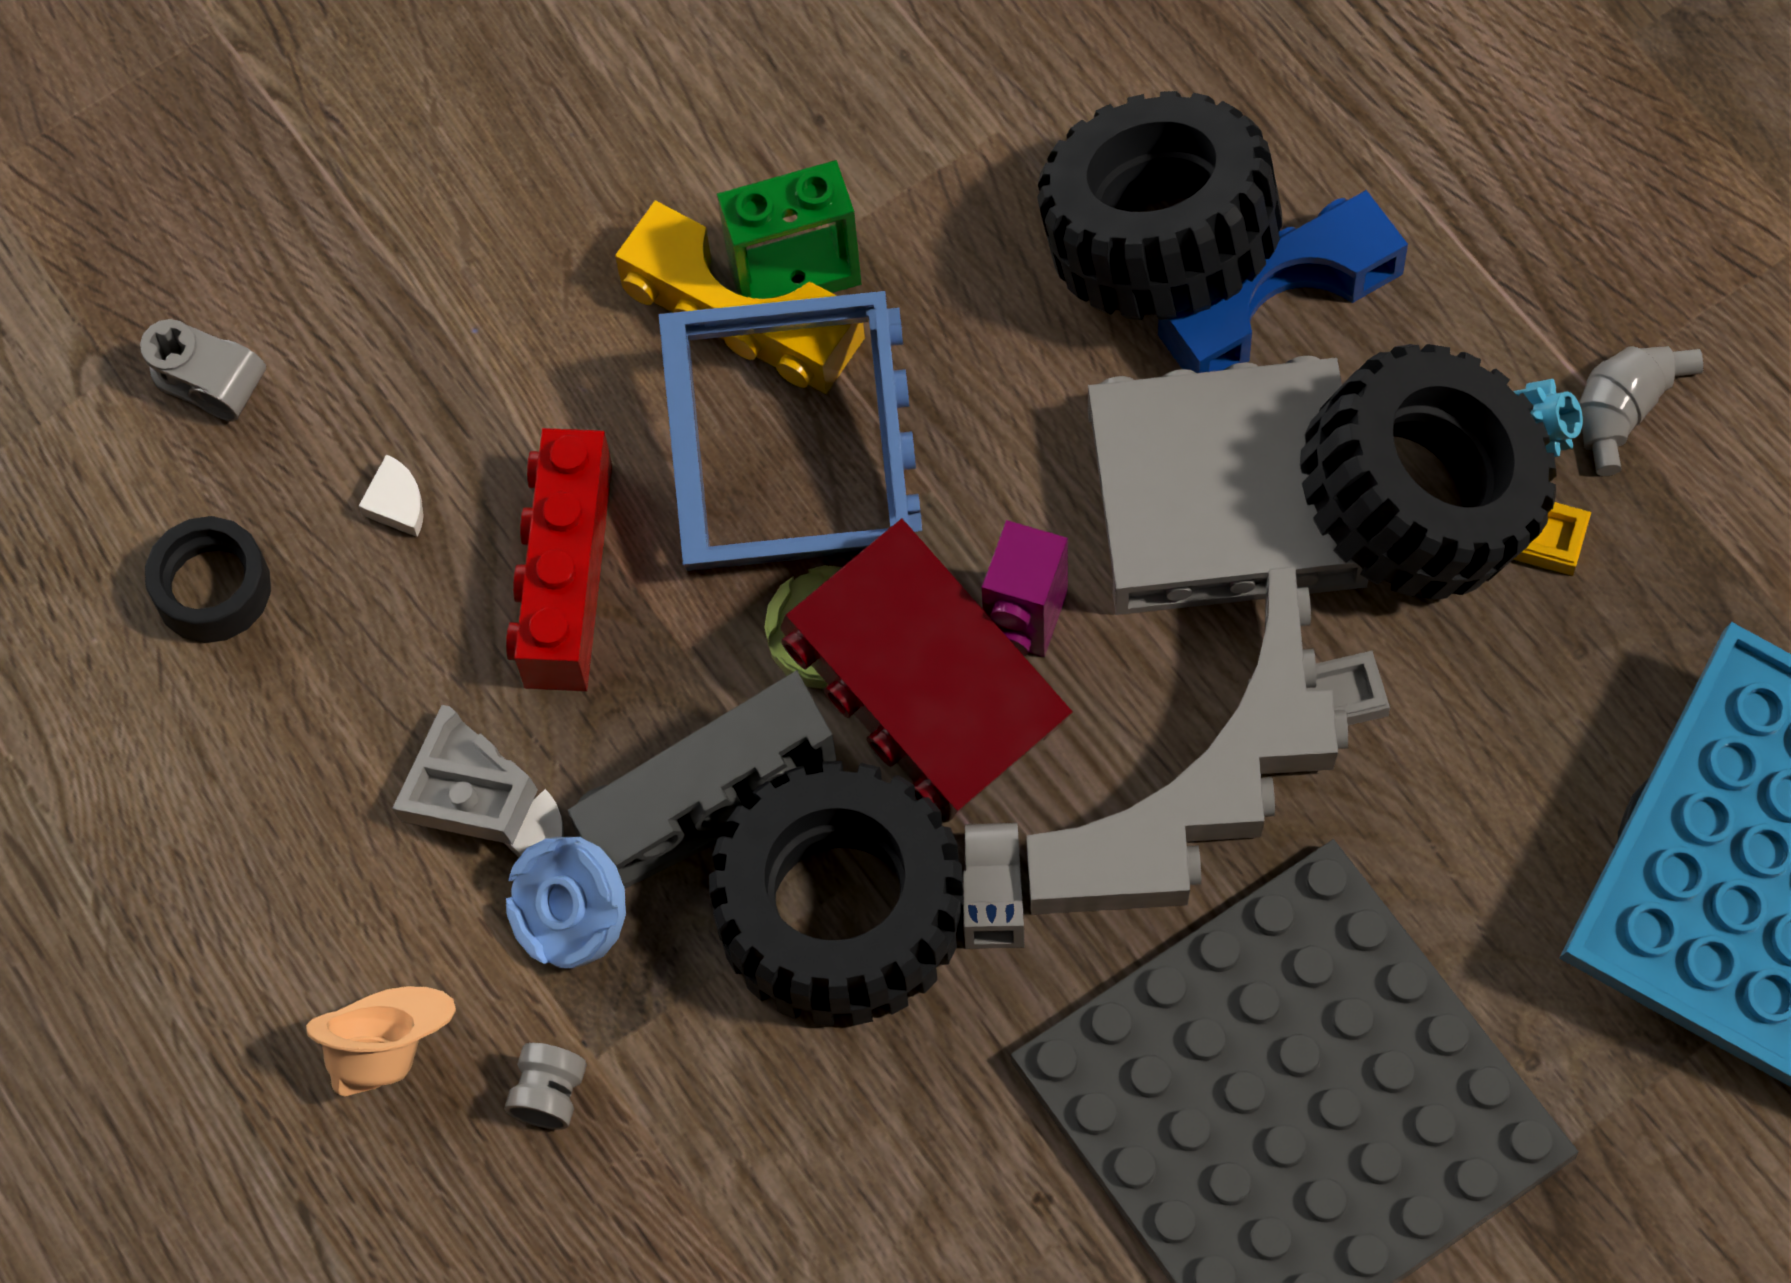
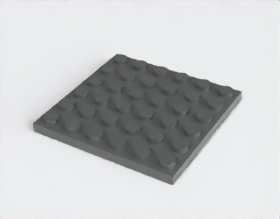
M1334 839L1011 1054L1013 1066L1171 1283H1399L1574 1161L1579 1152Z

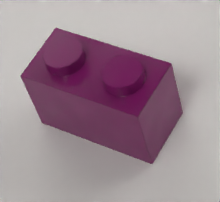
M1006 520L982 585L983 610L1023 656L1031 653L1045 657L1068 593V538Z

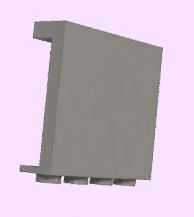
M1300 356L1283 364L1257 366L1256 364L1245 362L1233 364L1224 370L1202 373L1180 369L1168 372L1162 377L1134 380L1131 377L1117 376L1108 378L1100 384L1088 385L1089 422H1092L1113 573L1112 593L1116 615L1265 599L1269 568L1295 567L1297 588L1308 587L1309 594L1367 587L1368 579L1360 575L1362 568L1352 560L1345 563L1333 551L1337 544L1329 534L1321 535L1313 520V517L1317 514L1314 505H1307L1302 487V482L1309 476L1302 474L1300 469L1301 449L1306 445L1304 434L1310 421L1319 413L1320 407L1342 386L1337 358L1319 359L1315 356Z

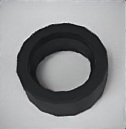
M215 516L188 519L168 529L152 546L145 565L146 590L165 625L182 638L202 643L228 640L248 630L264 612L271 594L270 570L252 534L234 521ZM218 550L233 553L240 559L244 567V579L241 587L230 599L215 607L194 609L183 606L175 598L172 592V582L176 572L187 560L203 552Z

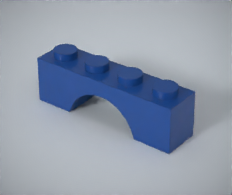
M1367 190L1349 200L1346 198L1337 199L1323 208L1317 218L1297 229L1295 227H1287L1279 231L1280 240L1275 252L1270 259H1265V267L1252 282L1246 279L1242 282L1243 287L1239 293L1226 301L1220 297L1211 302L1210 309L1196 314L1190 309L1177 312V318L1158 319V336L1182 369L1202 373L1220 371L1233 364L1249 362L1252 340L1250 321L1258 308L1268 299L1286 290L1308 287L1333 292L1353 303L1403 275L1408 243Z

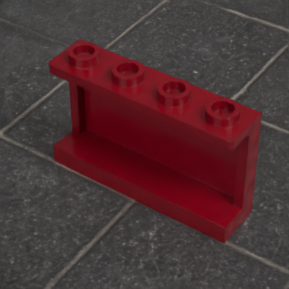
M903 518L785 615L780 627L785 635L781 643L790 657L801 668L806 670L812 666L828 684L824 688V692L832 705L846 718H850L854 714L871 733L866 737V740L874 753L889 767L897 763L913 781L916 800L919 801L921 798L929 797L949 822L968 803L1040 741L1048 738L1062 726L1073 713Z

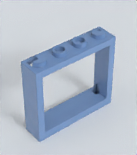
M885 291L659 314L682 559L687 571L859 554L889 529L710 546L689 340L869 322L890 527L903 518L914 532L922 531L919 494L906 495L904 470L916 469L912 431L900 432L897 408L910 407L906 369L893 370L891 346L903 345L900 309H887Z

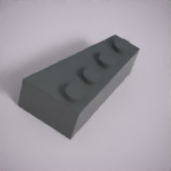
M796 670L609 785L590 790L579 799L576 805L568 809V813L577 837H581L601 847L616 865L623 886L626 889L715 845L720 837L725 836L729 838L727 820L737 806H744L750 811L754 807L752 792L766 781L771 782L776 789L786 783L785 771L802 765L805 768L806 775L823 772V761H836L833 735Z

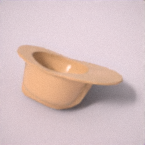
M414 986L392 988L369 995L338 1011L315 1017L306 1025L308 1037L322 1045L325 1067L330 1074L334 1092L345 1097L403 1080L412 1067L419 1039L436 1032L449 1023L456 1012L454 999L444 991Z

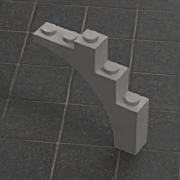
M1295 567L1269 568L1265 597V634L1258 665L1237 710L1208 750L1169 785L1125 811L1078 828L1027 835L1031 915L1188 905L1190 885H1201V862L1199 846H1187L1186 842L1261 837L1264 817L1275 816L1273 778H1261V774L1334 769L1338 749L1348 748L1347 716L1345 709L1334 710L1333 689L1306 691V688H1316V661L1314 649L1302 648L1301 626L1311 625V605L1308 587L1297 588Z

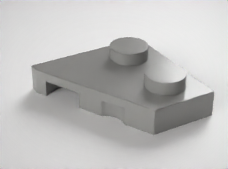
M441 705L392 809L401 822L513 845L538 789L523 770L511 760H506L501 756L497 748L481 733L479 735L476 734L461 720L456 711L450 706Z

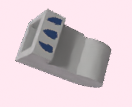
M965 824L966 871H963L965 949L1025 948L1018 824Z

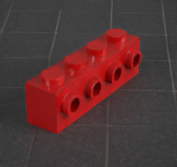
M542 428L539 451H530L527 482L529 488H535L533 507L523 508L520 523L522 545H528L526 565H516L513 581L514 601L521 602L519 622L509 623L506 639L507 659L516 661L525 689L588 690L613 465L605 431Z

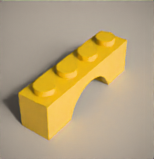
M656 200L615 255L621 285L625 292L642 304L651 305L654 302L673 313L837 296L810 281L791 293L767 299L745 297L728 290L709 271L711 252L706 227ZM864 323L720 338L739 356L748 360H754L757 357L776 367L779 374L793 385L802 388L810 385L827 394L865 339Z

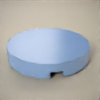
M581 837L547 838L526 848L512 866L508 880L513 881V885L511 888L512 897L506 898V914L515 939L530 957L543 964L551 963L555 966H560L558 968L585 966L604 957L619 939L626 916L625 888L616 865L601 847Z

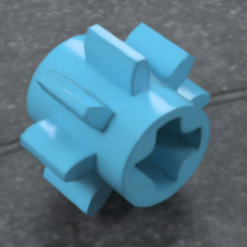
M1554 379L1527 383L1526 389L1513 391L1517 396L1524 393L1534 406L1530 413L1535 422L1543 421L1550 439V443L1545 446L1547 453H1554V457H1558L1561 450L1573 448L1572 438H1576L1580 434L1583 416L1580 404L1572 393L1568 391L1556 393Z

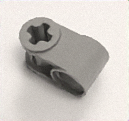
M168 319L156 322L144 332L140 342L141 354L150 366L151 378L158 389L165 394H170L192 403L207 413L226 421L238 419L266 370L264 361L250 349L230 340L219 339L178 320Z

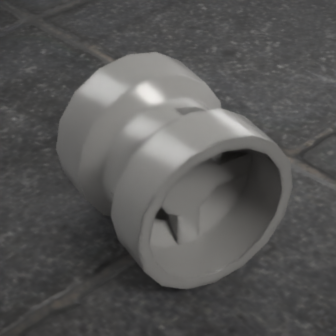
M526 1043L522 1047L517 1064L522 1073L519 1084L510 1089L504 1109L510 1116L534 1126L555 1130L566 1129L569 1127L574 1111V1106L570 1100L572 1090L582 1083L587 1066L586 1060L569 1050L543 1043Z

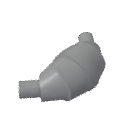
M1629 346L1610 359L1601 362L1592 370L1579 404L1583 416L1582 435L1584 448L1593 451L1596 473L1598 475L1611 476L1621 471L1618 447L1626 443L1628 435L1658 403L1661 395L1673 387L1675 376L1702 374L1703 357L1700 349L1673 352L1669 346L1651 348Z

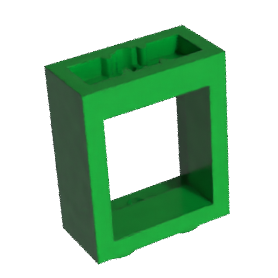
M837 160L717 193L728 265L738 295L758 299L775 298L791 293L809 281L831 293L862 285L855 213ZM797 216V219L793 222L783 220L786 217ZM825 224H829V227H825V228L818 229V230H815V231H811V232H808V233L800 234V235H797V236H793V237H790V238H786V239H783V240H779V241H776V242H772V243L765 244V245H762V246H758V247H755V248H751V249H748V250H747V248H746V247L751 246V245H755V244H758V243H762V242H765V241H769V240H772V239H776V238L783 237V236H786V235H790V234H793V233H797V232H800V231H804V230H808V229L815 228V227H818V226H822V225H825ZM795 275L805 277V280L801 283H794L791 279Z

